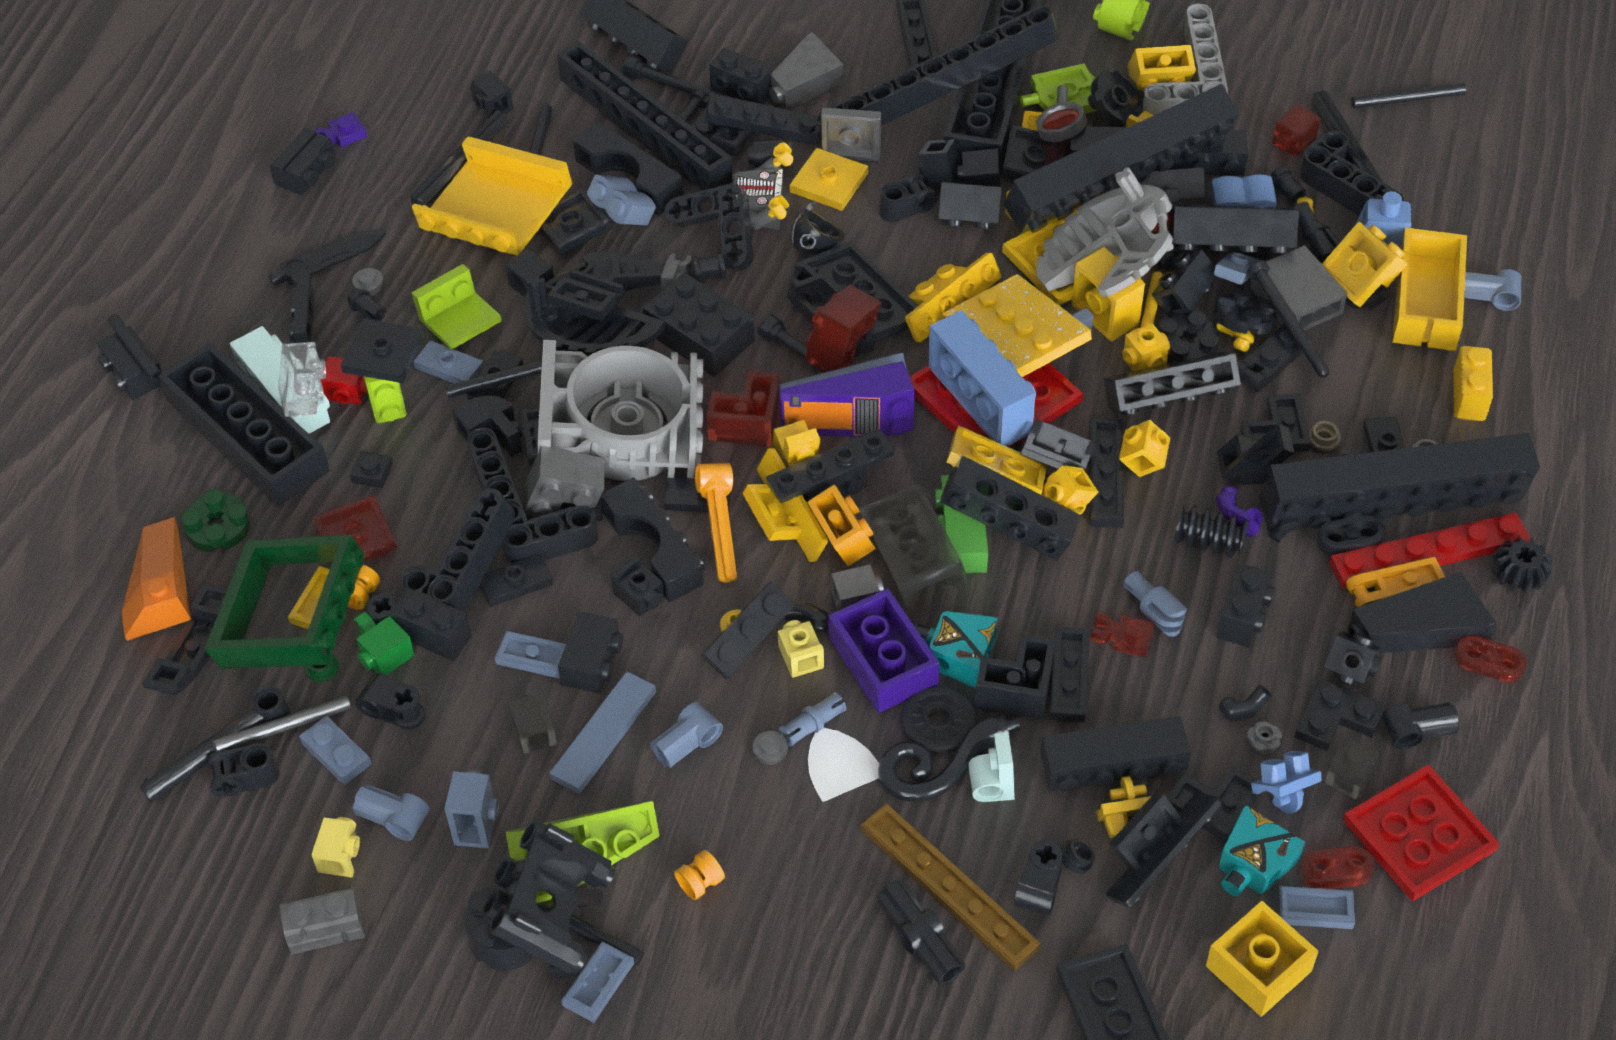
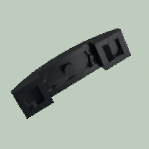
M203 584L189 607L192 620L188 621L167 657L156 660L142 683L144 688L175 696L194 680L210 657L205 651V647L228 589Z

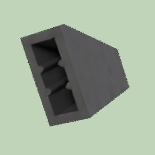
M812 32L771 73L770 96L783 109L792 110L844 86V64Z

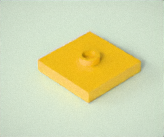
M816 148L791 182L790 193L843 211L868 175L869 166Z

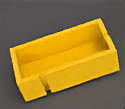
M1405 228L1400 248L1406 253L1402 259L1408 265L1397 276L1392 343L1421 346L1422 342H1427V347L1456 351L1463 327L1467 235Z

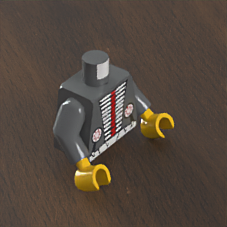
M785 142L779 143L774 148L773 155L776 158L771 157L760 167L735 174L734 184L742 188L748 195L750 223L753 230H759L762 227L780 230L781 219H784L787 212L785 209L789 207V203L783 197L784 183L781 164L783 166L791 165L793 156L791 155L792 149ZM733 194V199L728 202L733 205V200L738 198V196ZM740 220L734 221L737 224H741Z

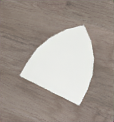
M823 728L814 734L808 754L809 775L822 802L879 778L878 761L856 739L840 731Z

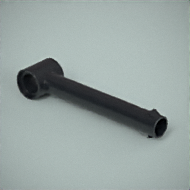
M275 686L259 688L252 696V709L167 766L163 771L150 779L146 777L140 788L149 801L152 803L155 800L163 799L162 795L208 764V757L216 752L213 740L290 715L289 707L281 690Z

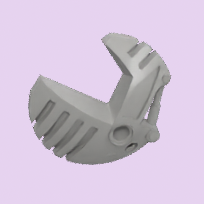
M1128 167L1124 168L1122 172H1117L1115 177L1121 188L1111 190L1086 202L1077 209L1078 212L1076 214H1070L1064 219L1065 223L1061 227L1059 225L1053 231L1054 236L1052 239L1049 240L1048 238L1043 246L1045 249L1043 257L1041 255L1038 257L1037 278L1048 291L1074 283L1076 263L1105 247L1113 255H1121V257L1097 290L1102 297H1107L1128 287L1135 280L1146 274L1166 251H1170L1174 247L1172 244L1173 238L1167 231V213L1172 209V204L1168 200L1166 193L1158 187L1140 185ZM1159 223L1160 233L1152 234L1151 231Z

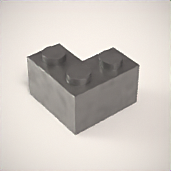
M541 445L524 484L523 510L525 515L540 517L560 510L563 502L595 508L604 490L605 458Z

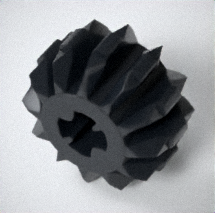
M1518 535L1514 541L1506 539L1502 546L1496 550L1493 558V574L1500 576V585L1510 584L1512 592L1517 588H1521L1527 594L1531 588L1539 590L1544 582L1549 579L1552 572V555L1545 553V544L1535 545L1533 537L1528 541H1524Z

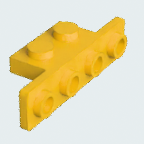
M986 252L968 267L953 266L952 264L944 265L936 271L933 277L928 281L918 284L915 288L916 290L908 295L918 305L917 308L905 317L915 342H922L930 336V325L942 320V313L987 290L1001 279V273L992 253Z
M768 448L757 468V472L764 484H747L743 495L769 541L797 540L808 561L817 562L828 543V538L802 495L784 503H780L766 483V477L785 469L786 466L776 449Z

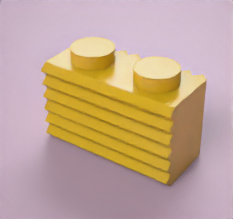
M1462 346L1453 370V416L1457 419L1484 421L1493 399L1492 351L1489 348Z

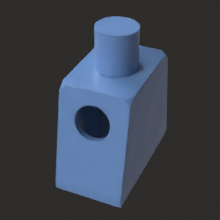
M1387 192L1384 194L1383 200L1369 199L1366 201L1355 225L1361 222L1370 228L1374 224L1387 235L1383 240L1387 245L1392 241L1400 247L1405 228H1411V204L1402 201L1400 194Z

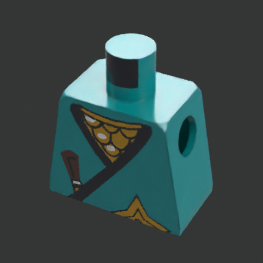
M945 611L941 614L936 628L918 624L916 627L917 631L939 661V672L976 688L981 658H989L996 640L998 618Z
M1245 806L1222 851L1219 868L1227 874L1221 882L1222 888L1228 894L1238 897L1246 886L1258 894H1264L1300 861L1305 842L1253 809Z

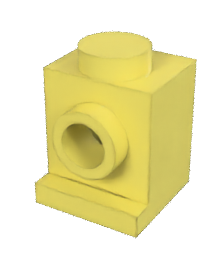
M792 620L786 623L782 630L778 631V647L792 678L824 668V649L822 644L819 643L810 621L801 624L799 620Z
M338 817L336 819L323 818L312 852V858L318 873L353 878L354 868L351 858L357 856L360 846V838L355 833L357 825L355 821L346 817Z

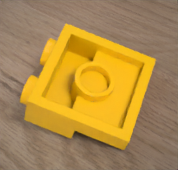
M1358 222L1322 263L1326 270L1348 293L1347 297L1359 307L1367 301L1381 284L1388 287L1408 265L1402 259L1406 253L1392 241L1389 245L1383 241L1387 236L1374 224L1368 228L1361 222Z

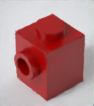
M328 356L319 379L322 392L328 401L361 405L365 393H368L364 376L342 373L341 363L344 358Z

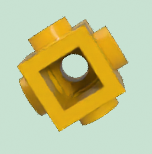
M1153 323L1142 328H1136L1125 335V345L1122 351L1123 359L1132 371L1167 364L1170 343L1167 336L1162 332L1160 333Z
M1151 420L1133 425L1125 430L1119 460L1139 478L1165 467L1170 437Z
M1062 465L1047 478L1041 495L1078 514H1082L1086 509V505L1097 495L1098 490L1083 468Z

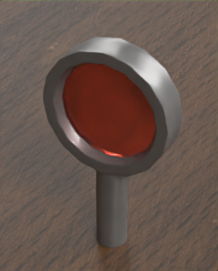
M1066 85L1057 87L1056 105L1043 111L1036 121L1040 137L1049 142H1059L1072 138L1080 133L1087 123L1083 107L1078 103L1068 102V87Z

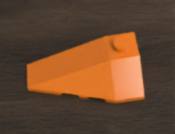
M175 517L143 527L122 608L124 635L127 641L192 620L178 524Z

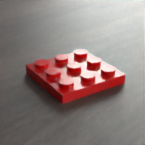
M1429 764L1346 812L1342 820L1412 902L1497 851L1500 844Z

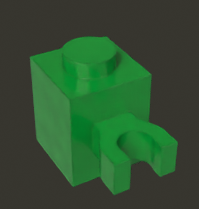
M363 612L354 619L355 623L360 627L357 629L360 636L356 638L360 650L357 656L361 664L368 671L373 669L376 673L387 675L415 656L410 636L390 616L377 625L366 612Z

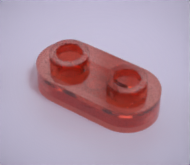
M1474 635L1462 638L1455 652V659L1462 668L1503 682L1519 680L1523 676L1527 665L1526 657L1520 650Z
M1357 846L1310 852L1305 856L1300 874L1305 884L1311 888L1332 889L1358 886L1370 880L1374 871L1375 861L1367 850ZM1351 860H1357L1361 862L1362 865H1355L1351 862ZM1315 864H1323L1326 869H1319Z

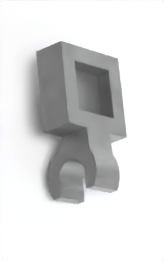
M672 253L669 256L661 275V291L684 272L687 274L691 271V256L687 255L686 260L683 262L676 260V254Z

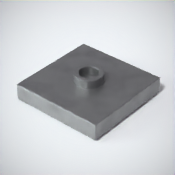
M822 108V150L847 159L880 161L881 112Z

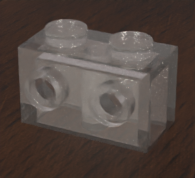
M315 342L282 344L278 391L285 417L317 414L318 401L323 400V386L320 380L326 377V367L324 360H319Z

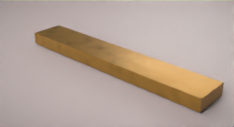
M887 803L861 824V831L1011 970L1014 972L1040 950L1041 943Z

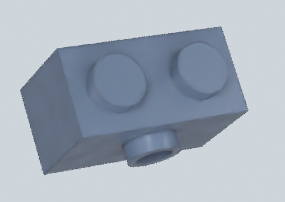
M453 771L445 804V813L454 845L488 849L490 847L495 820L499 813V799L494 798L490 777L487 774H482L478 771Z

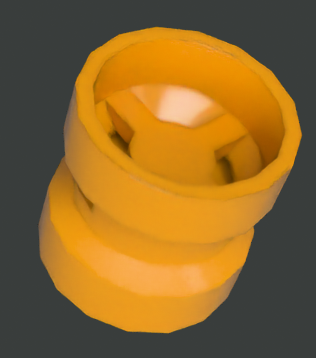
M363 565L360 569L354 593L351 595L347 606L354 610L364 609L369 601V593L375 592L381 582L378 574L366 565Z
M702 850L698 853L691 864H683L674 871V876L679 886L694 901L705 894V889L708 886H716L725 879L720 864L707 850Z

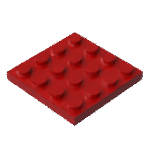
M1050 363L1022 377L1025 381H1029L1036 391L1034 424L1036 419L1051 423L1083 402V393ZM929 365L909 376L914 387V397L950 431L955 433L959 425L989 438L930 370ZM1026 436V437H1024V438L1018 440L1017 442H1015V443H1013V444H1011V445H1009V446H1007V447H1009V448L1014 447L1015 445H1017L1018 443H1020V442L1023 441L1024 439L1028 438V436Z

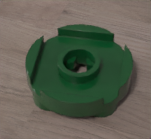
M211 489L205 492L204 496L195 500L181 517L188 541L195 548L206 552H214L213 548L222 546L224 550L236 546L246 537L250 527L249 514L245 503L239 497L229 493H222L219 489ZM222 518L223 523L210 525L212 520Z

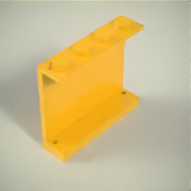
M467 136L462 143L467 162L431 208H428L426 205H412L419 228L518 256L573 184L567 163Z

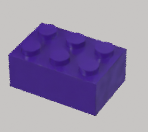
M888 588L828 615L829 640L878 714L905 702L910 696L926 688L938 686L939 661Z

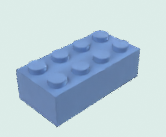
M962 310L930 325V370L989 438L1002 445L1009 446L1028 436L1034 419L1036 391L1033 385L1020 376L1015 365L1003 357L994 341L988 340L980 331L977 322L973 319L970 320Z

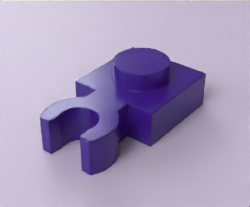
M354 112L327 122L329 127L327 129L319 128L314 130L317 135L322 134L330 137L332 143H338L340 147L367 137L365 127Z

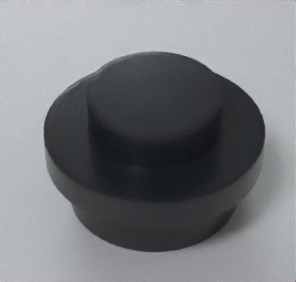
M1075 838L1061 845L1063 852L1062 863L1067 869L1079 874H1084L1091 869L1095 854L1092 847L1086 841Z

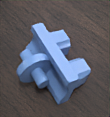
M1289 751L1283 754L1284 760L1271 759L1261 762L1262 779L1251 783L1252 794L1268 791L1274 795V806L1278 807L1282 812L1290 814L1298 811L1303 804L1304 792L1302 789L1322 781L1321 771L1309 768L1307 752Z

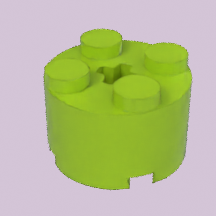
M1103 0L1102 4L1099 3L1097 5L1093 20L1098 21V28L1100 30L1131 41L1134 39L1131 35L1132 31L1139 32L1143 25L1150 2L1145 0Z

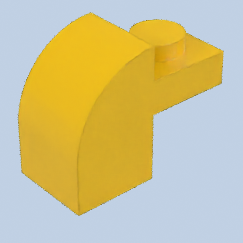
M805 420L774 429L772 443L784 465L788 468L818 455L820 437L816 428L808 430Z

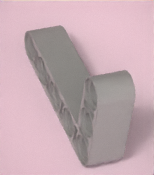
M1192 4L1187 8L1184 37L1186 45H1191L1196 68L1192 77L1193 82L1154 83L1148 85L1144 91L1142 113L1147 111L1156 115L1220 84L1223 85L1228 94L1211 8L1207 5Z

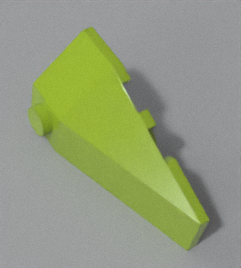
M653 801L543 823L545 825L551 823L573 835L574 841L611 860V865L622 858H627L660 836ZM526 827L505 832L510 857L516 861L524 860L527 853L526 850L520 848L521 837ZM583 881L580 882V883L577 885V887H579L580 885H582V884L585 883V882H583ZM539 891L536 895V903L551 900L552 896L545 891Z

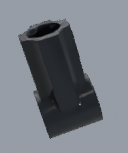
M1449 702L1414 709L1410 704H1397L1388 708L1382 714V719L1393 746L1398 750L1411 749L1419 745L1424 739L1455 734L1460 727L1457 710Z

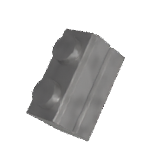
M353 888L280 904L283 933L291 955L344 943L345 940L353 941L365 938L360 907Z

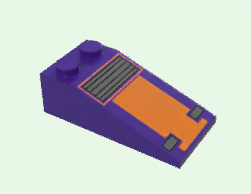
M903 361L779 389L781 427L805 420L808 430L816 428L819 436L861 437L877 429L882 430L885 436L900 435L913 430L914 387Z

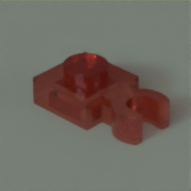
M1097 614L1095 626L1103 627L1105 630L1093 628L1091 640L1097 643L1114 641L1113 650L1146 657L1155 623L1121 615L1120 622L1118 623L1114 622L1107 615Z

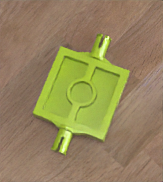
M1085 63L1031 75L1030 84L1035 93L1020 95V105L1024 108L1038 104L1045 111L1056 105L1057 87L1066 85L1068 87V102L1081 105L1085 114L1095 112L1097 110L1092 109L1088 103V96L1091 94V84L1095 77L1089 73Z

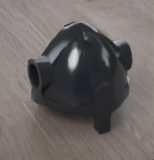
M814 200L796 215V220L791 227L793 247L803 253L817 254L830 250L845 237L844 232L839 227L812 210L817 204Z

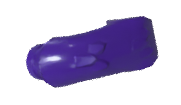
M1233 486L1222 488L1221 493L1215 498L1219 511L1223 512V516L1227 521H1229L1232 515L1236 516L1238 527H1240L1245 519H1248L1249 527L1246 536H1255L1259 532V524L1263 521L1261 511L1257 508H1249L1248 510L1238 508L1236 488Z

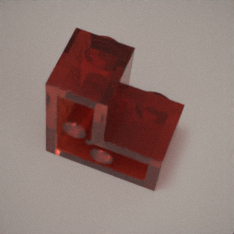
M852 285L847 286L840 293L836 292L825 306H819L813 315L812 322L815 324L813 331L806 340L805 346L808 349L805 361L825 372L849 367L852 364L858 340L875 325L881 301Z
M748 370L744 395L712 392L707 413L709 441L772 447L773 434L780 406V373Z

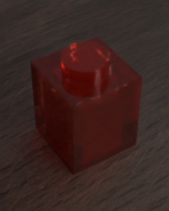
M1296 104L1276 122L1272 144L1295 157L1298 156L1317 139L1321 117Z

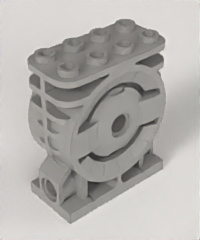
M543 340L538 452L541 445L605 458L604 477L614 480L627 481L633 477L636 480H643L655 477L666 470L667 478H674L675 467L687 468V479H694L696 465L701 464V454L696 453H702L703 434H701V429H697L702 428L703 409L701 404H697L702 403L703 384H701V380H697V378H702L703 359H697V353H690L689 365L678 364V352H671L670 360L661 353L638 346L610 347L597 351L587 357L582 352L556 351V340ZM614 393L613 396L607 398V394ZM642 394L647 395L648 399L642 397ZM593 411L592 416H591V423H590L587 419H588L589 415L591 414V412ZM662 415L664 416V418H665V420H666V422H667V425H665L664 427H663V417H662Z

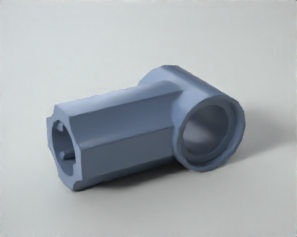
M1511 269L1501 270L1495 275L1465 272L1464 298L1492 301L1496 308L1503 311L1516 309L1521 304L1522 277L1520 273Z
M693 702L683 709L676 724L650 743L651 750L664 767L668 766L671 768L698 746L705 748L713 744L721 735L723 725L699 702Z
M369 784L359 789L352 807L355 815L385 826L386 830L392 835L404 841H411L430 811L428 804L413 794L404 793L400 797Z

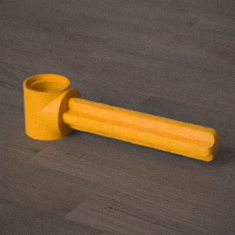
M730 463L697 464L695 468V486L697 493H701V496L707 499L717 578L723 583H729L737 579L726 499L733 486L732 467Z

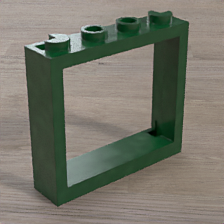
M351 535L246 541L206 644L205 651L221 669L327 665L332 649L335 647L340 626L345 619L351 595L354 593L357 577L363 566L364 552ZM332 562L306 637L244 639L271 565Z

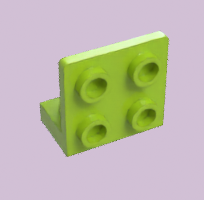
M464 264L411 292L419 320L450 349L462 345L502 321L500 314L475 292L470 270Z

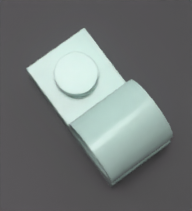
M1008 732L994 734L995 748L988 749L989 754L976 756L969 761L968 767L972 795L977 801L1014 800L1013 760Z

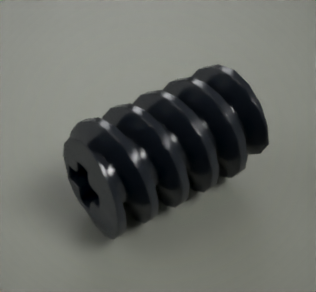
M1194 504L1189 512H1185V506H1183L1175 532V542L1181 543L1185 536H1187L1189 547H1193L1200 540V547L1203 551L1207 550L1210 544L1213 543L1214 554L1218 555L1226 547L1228 558H1232L1237 550L1240 556L1246 539L1249 520L1245 519L1240 527H1238L1236 516L1234 515L1231 516L1227 523H1224L1223 512H1219L1214 519H1211L1209 508H1206L1203 514L1199 516L1197 505Z

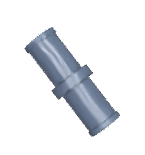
M833 692L815 706L805 707L801 710V715L779 727L778 731L782 735L790 734L793 731L791 735L786 737L788 746L792 747L811 732L818 733L824 728L825 723L840 713L845 712V702L832 707V705L842 700V697L838 693Z

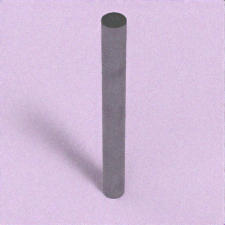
M347 696L213 740V746L216 752L230 750L322 719L326 715L330 716L351 708Z

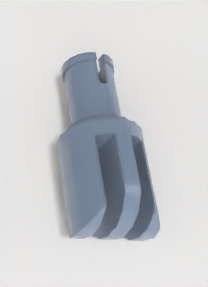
M1138 571L1130 573L1124 580L1125 584L1123 586L1141 602V612L1164 634L1169 637L1177 636L1181 631L1187 608L1165 587H1154Z

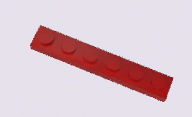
M1511 513L1331 555L1329 564L1341 589L1347 588L1346 581L1358 574L1435 557L1439 565L1443 566L1494 554L1506 539L1514 541L1519 535L1524 541H1528L1530 536L1517 513Z

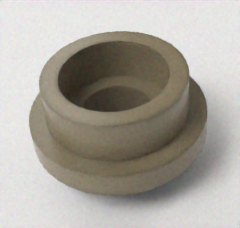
M1320 421L1309 430L1311 446L1319 451H1332L1338 447L1341 435L1337 426L1332 422Z

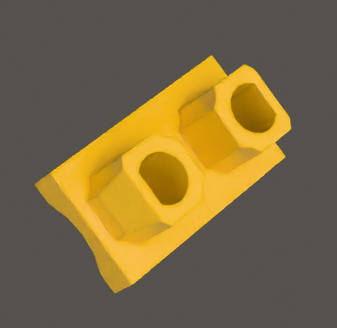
M1130 776L1121 778V788L1109 790L1111 800L1123 799V801L1101 804L1100 810L1096 811L1098 822L1104 821L1110 838H1114L1128 823L1127 817L1134 816L1151 798L1149 796L1135 799V796L1146 795L1147 790L1145 784L1133 786Z

